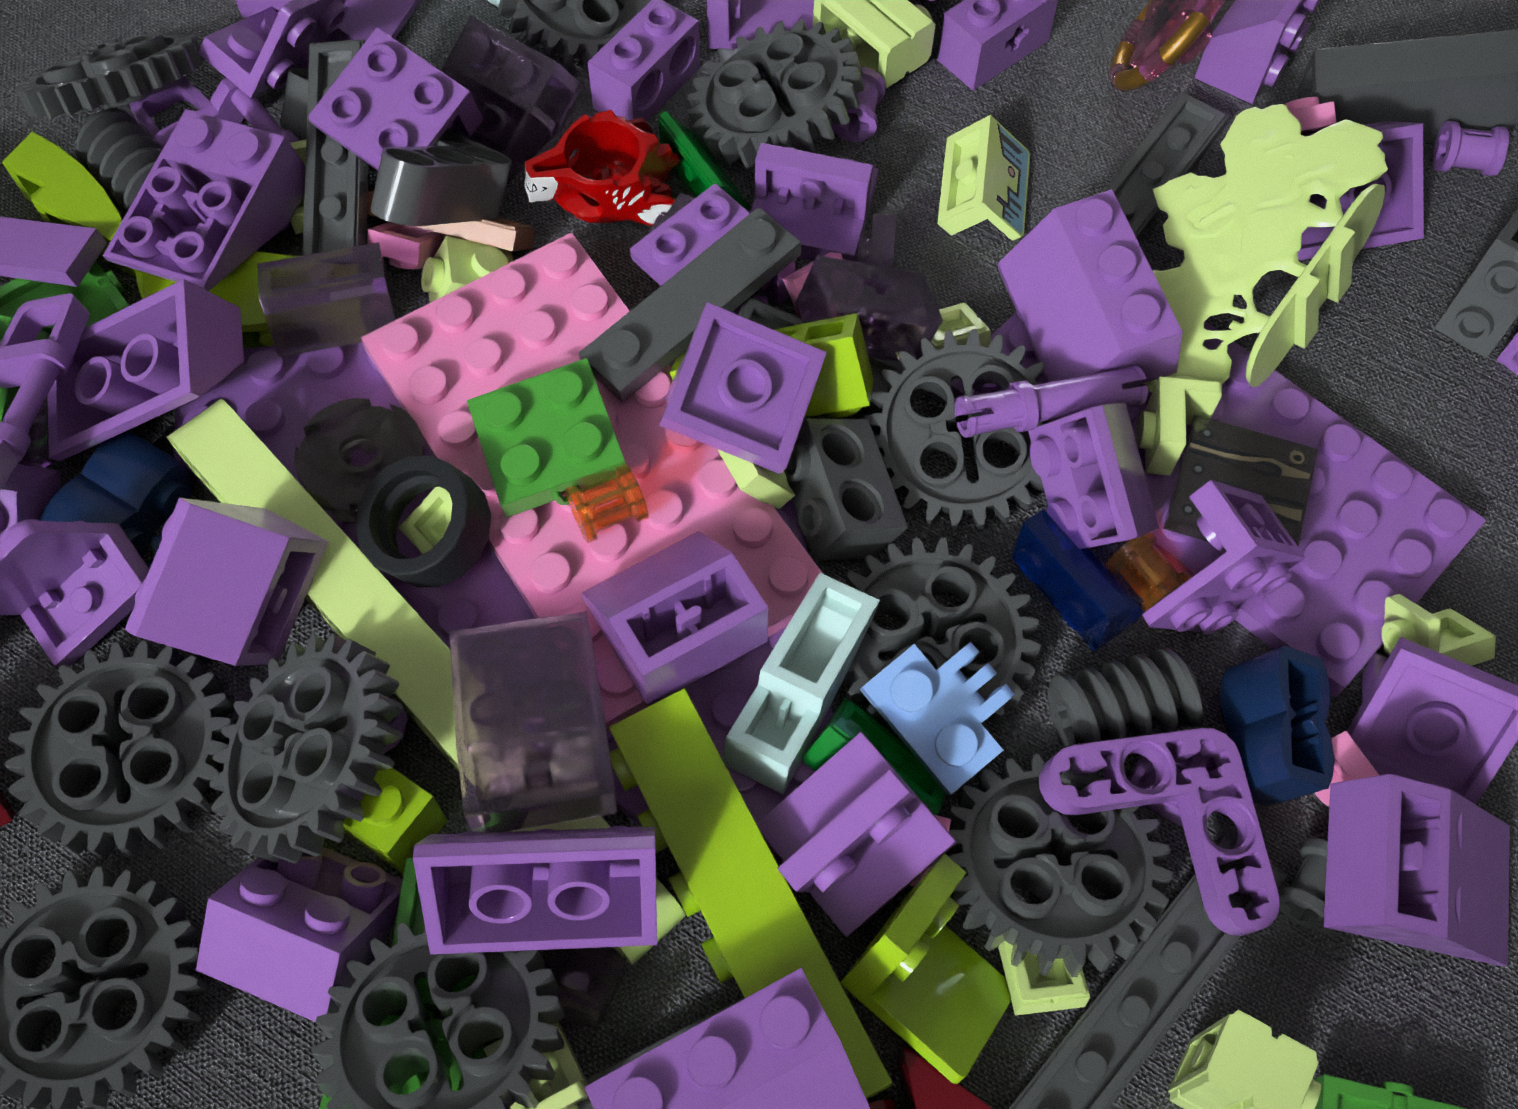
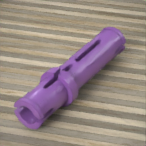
M1132 365L1124 369L1031 385L1027 380L1010 383L1007 390L974 396H959L955 402V417L978 412L981 416L971 417L967 421L958 422L957 427L960 434L965 438L1011 427L1017 432H1024L1035 429L1038 422L1060 419L1099 405L1126 403V406H1140L1146 402L1148 385L1130 389H1123L1122 386L1145 380L1146 376L1138 365Z

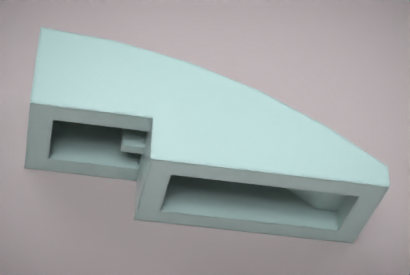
M819 573L761 668L757 687L726 736L723 754L725 766L784 794L846 676L880 602L879 599Z

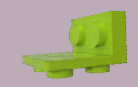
M944 853L901 900L840 984L950 1082L958 1084L970 1072L1010 1004L1011 997L1006 977L946 926V923L959 907V904L950 896L967 872Z

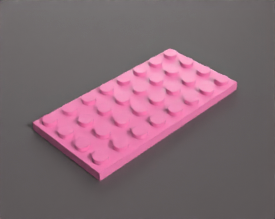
M571 232L361 337V340L369 357L432 456L450 463L471 477L485 493L491 512L488 544L603 725L610 732L609 726L648 706L584 602L582 592L700 531L733 553L769 608L768 637L788 626L815 579L822 572L774 506L768 503L765 504L740 490L718 449L659 426L668 402L665 398L672 382L670 365H667L623 403L595 378L629 474L580 491L581 498L573 504L559 505L555 500L511 517H506L500 506L467 400L579 361L578 353L630 312ZM564 490L561 496H569L573 493V490Z

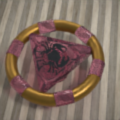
M1150 0L1136 19L1133 20L1114 53L1109 78L1116 89L1120 91L1137 89L1154 81L1177 60L1181 64H1186L1193 60L1209 42L1213 30L1208 25L1224 3V0Z

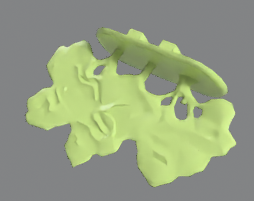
M1276 104L1264 109L1253 107L1243 110L1236 115L1225 138L1220 143L1225 154L1224 161L1227 171L1225 175L1212 178L1205 175L1198 176L1190 172L1153 189L1159 209L1168 214V219L1163 224L1166 242L1168 245L1184 251V260L1180 267L1164 271L1153 270L1183 332L1177 373L1164 377L1192 376L1203 381L1220 382L1223 385L1230 376L1232 360L1227 353L1228 344L1243 336L1259 333L1248 358L1245 373L1251 387H1258L1274 372L1293 344L1304 349L1307 347L1318 331L1319 308L1328 298L1338 303L1350 287L1353 261L1366 243L1382 209L1385 187L1380 184H1372L1362 191L1344 215L1339 199L1350 188L1378 180L1388 170L1385 154L1378 147V144L1383 139L1381 131L1345 119L1327 126L1310 136L1301 135V124L1290 113L1288 106ZM1313 194L1324 196L1327 200L1325 209L1309 202L1310 196ZM1307 227H1335L1308 265L1299 262L1298 252L1301 249L1302 233ZM1283 270L1298 277L1271 316L1257 312L1253 302V289L1263 275L1269 271ZM1234 295H1242L1247 302L1245 309L1233 306ZM1230 313L1244 317L1242 324L1233 320L1229 325L1231 330H1206L1204 328V321L1210 316ZM1218 338L1223 341L1215 350L1207 349L1203 346L1204 341L1208 339ZM1158 379L1143 384L1148 385V389L1152 393Z

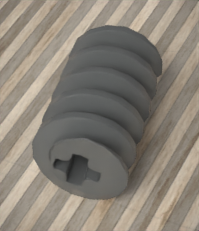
M117 108L102 110L90 117L81 127L75 141L76 156L80 164L91 173L96 181L102 185L105 192L127 213L162 151L159 143L148 135V132L136 122V119L126 110Z
M1168 647L1155 649L1148 657L1143 654L1129 656L1124 665L1119 661L1106 662L1101 666L1099 672L1093 667L1079 669L1074 679L1068 674L1056 675L1049 683V708L1056 732L1064 748L1075 745V739L1078 738L1082 740L1083 744L1100 742V732L1104 731L1109 740L1127 738L1126 725H1131L1137 737L1152 735V718L1156 719L1158 726L1164 733L1176 732L1178 728V711L1190 727L1200 726L1203 721V708L1195 674L1185 658Z

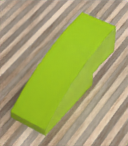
M32 131L2 161L25 199L34 204L45 222L96 228L107 242L98 259L136 277V269L107 261L103 257L105 250L123 220L104 188L82 164L67 152Z

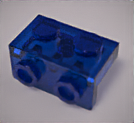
M1044 509L1023 522L1012 558L1020 566L1027 578L1034 582L1061 613L1067 624L1082 637L1094 652L1140 619L1143 610L1093 553L1088 548L1079 549Z

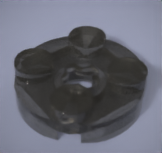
M347 399L322 409L304 427L306 436L300 443L299 450L296 446L294 453V464L298 477L304 489L323 509L330 511L336 520L343 523L356 522L358 505L368 484L386 466L407 456L426 455L422 434L417 423L402 408L390 404L391 410L382 406H371L370 399ZM361 448L366 455L378 453L372 459V462L367 465L358 467L349 465L352 462L350 453L354 450Z

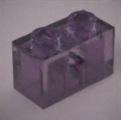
M817 255L796 300L803 324L858 313L868 357L900 362L899 353L902 351L918 360L922 357L921 339L926 337L931 342L943 321L924 274Z

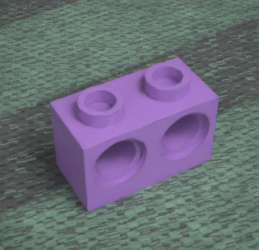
M651 0L587 62L593 109L598 112L612 110L616 116H624L627 121L640 117L648 121L700 69L699 21L663 0Z

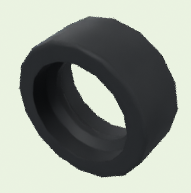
M430 455L407 456L386 466L368 484L358 505L355 530L362 553L375 568L418 588L441 587L461 578L479 560L489 539L491 512L485 493L471 477L450 463ZM432 487L446 489L450 493L452 500L451 521L443 538L430 551L416 558L403 556L399 552L396 536L398 522L405 507L418 494Z

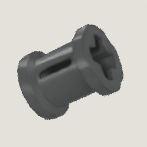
M1308 838L1300 849V856L1303 861L1290 886L1282 887L1278 891L1279 910L1289 919L1303 927L1319 933L1331 934L1335 930L1324 928L1328 841Z

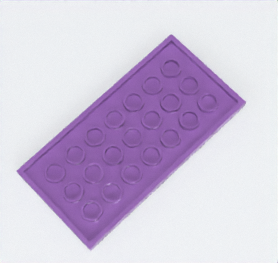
M1016 312L991 335V342L997 334L1003 335L1002 353L1007 356L1021 345L1026 347L1022 366L1026 369L1039 362ZM1204 321V328L1206 330H1218ZM1218 338L1208 339L1204 341L1203 346L1207 349L1215 350L1223 341ZM1234 341L1228 344L1227 353L1232 360L1230 376L1222 385V397L1208 424L1202 426L1186 424V445L1171 475L1145 473V449L1138 448L1159 529L1131 540L1186 582L1227 552L1226 550L1223 552L1217 550L1204 537L1197 525V519L1202 515L1189 497L1209 482L1210 479L1232 483L1260 494L1304 503L1302 507L1264 499L1269 504L1303 510L1300 525L1279 519V521L1306 558L1289 569L1292 577L1282 587L1262 597H1257L1254 594L1237 606L1235 609L1239 614L1234 620L1273 650L1287 646L1320 657L1328 675L1330 694L1336 698L1383 644L1381 632L1384 625L1385 599L1401 594L1416 604L1486 522V519L1276 370L1260 386L1251 387L1245 374L1250 352ZM1042 374L1040 380L1037 382L1038 384H1043L1047 382L1044 374ZM958 378L951 381V389L954 402H956L959 396H965L962 381ZM984 384L974 391L973 396L1004 390L996 384ZM1140 384V385H1137V386H1134V387H1131V388H1136V387H1141V386H1146V385H1145V384ZM1149 389L1146 402L1143 405L1127 406L1135 440L1139 414L1142 410L1145 411L1152 395ZM1203 428H1210L1214 435L1209 439L1204 438L1201 435V430ZM1191 439L1238 452L1278 458L1275 460L1294 469L1309 473L1310 477L1307 479L1282 475L1278 477L1264 476L1252 470L1250 466L1256 470L1274 473L1276 469L1265 464L1240 461L1190 447ZM1189 449L1211 454L1223 458L1246 470L1240 469L1221 460L1189 453L1188 451ZM1295 449L1304 455L1305 460L1301 464H1295L1290 460V453ZM1200 463L1204 466L1205 471L1200 475L1195 474L1192 471V466ZM1184 504H1191L1194 506L1195 512L1192 515H1186L1182 511V506Z

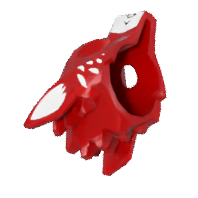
M612 110L599 112L591 117L585 114L566 130L554 148L525 161L524 192L528 202L555 200L571 215L589 223H612L628 220L658 227L682 209L680 203L672 198L669 185L665 184L671 180L669 171L679 164V158L676 153H672L669 144L659 143L657 136L652 134V129L647 121L641 117L627 121L624 116H616ZM575 149H578L577 154L574 155L571 159H569L572 152Z

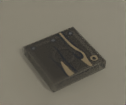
M1194 414L1188 427L1186 445L1182 451L1163 529L1209 542L1197 525V519L1202 515L1189 496L1207 482L1213 480L1262 495L1294 542L1299 546L1318 449Z

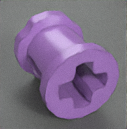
M861 67L864 90L857 93L860 106L854 109H846L850 119L848 124L831 125L833 132L837 133L843 140L863 142L867 138L874 136L877 130L878 118L875 114L876 105L883 100L886 84L879 73L866 67Z
M1447 120L1441 126L1436 137L1433 150L1434 170L1447 172L1451 167L1480 170L1483 176L1498 175L1507 156L1509 145V131L1507 127L1496 126L1492 127L1489 131L1461 128L1459 122Z

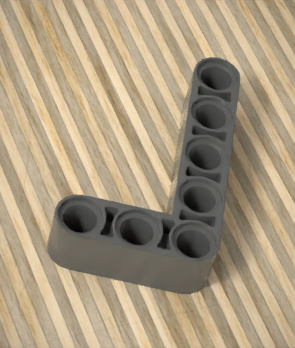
M291 68L288 72L280 125L284 129L306 139L309 69ZM446 130L434 146L384 148L382 150L379 170L369 165L370 170L378 173L370 210L381 219L406 226H429L482 221V219L499 218L512 160L502 153L451 130Z

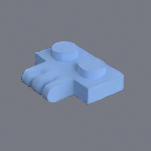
M971 642L937 670L917 646L913 644L859 689L947 795H952L1003 751L981 723L1015 695L1007 684L992 691L986 700L979 694L977 690L997 674L989 663L968 679L959 669L971 663L979 653Z

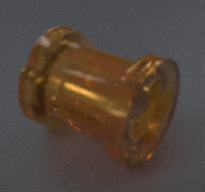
M627 464L617 467L615 476L583 489H578L575 485H572L564 490L572 515L587 544L597 540L598 532L631 518H635L638 522L649 518L643 493ZM618 498L617 501H614V502H612V503H610V504H607V505H605V506H602V507H600V508L595 509L596 507H598V506H600V505H602V504H605V503H607V502H610V501L615 500V499Z
M1152 532L1128 541L1106 564V568L1112 575L1120 574L1143 600L1141 609L1144 613L1192 578L1186 571L1178 572L1155 546L1157 537Z

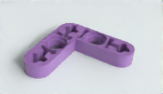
M1198 728L1072 745L1061 749L1042 766L1039 774L1041 794L1054 810L1062 814L1080 815L1177 801L1203 905L1210 921L1219 930L1229 935L1244 936L1269 927L1277 918L1280 908L1279 893L1243 763L1235 743L1225 733L1212 728ZM1198 752L1204 758H1213L1216 763V769L1209 773L1204 767L1184 769L1176 774V762H1183ZM1128 754H1140L1152 763L1156 780L1151 789H1140L1127 779L1124 772V761ZM1070 764L1074 774L1079 776L1095 774L1104 768V780L1089 784L1079 791V796L1074 786H1063L1060 775L1070 769ZM1212 812L1222 813L1234 822L1237 828L1238 839L1233 849L1221 848L1211 840L1207 832V821ZM1240 858L1243 859L1244 868L1237 871L1231 869L1224 873L1220 872L1219 865H1225ZM1237 891L1239 894H1250L1254 907L1246 911L1243 908H1232L1229 902V895Z

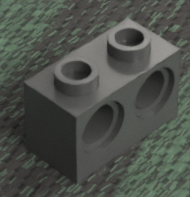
M805 419L801 425L784 472L787 482L795 494L792 499L798 514L799 527L806 537L813 561L865 559L868 555L876 558L908 526L868 419Z

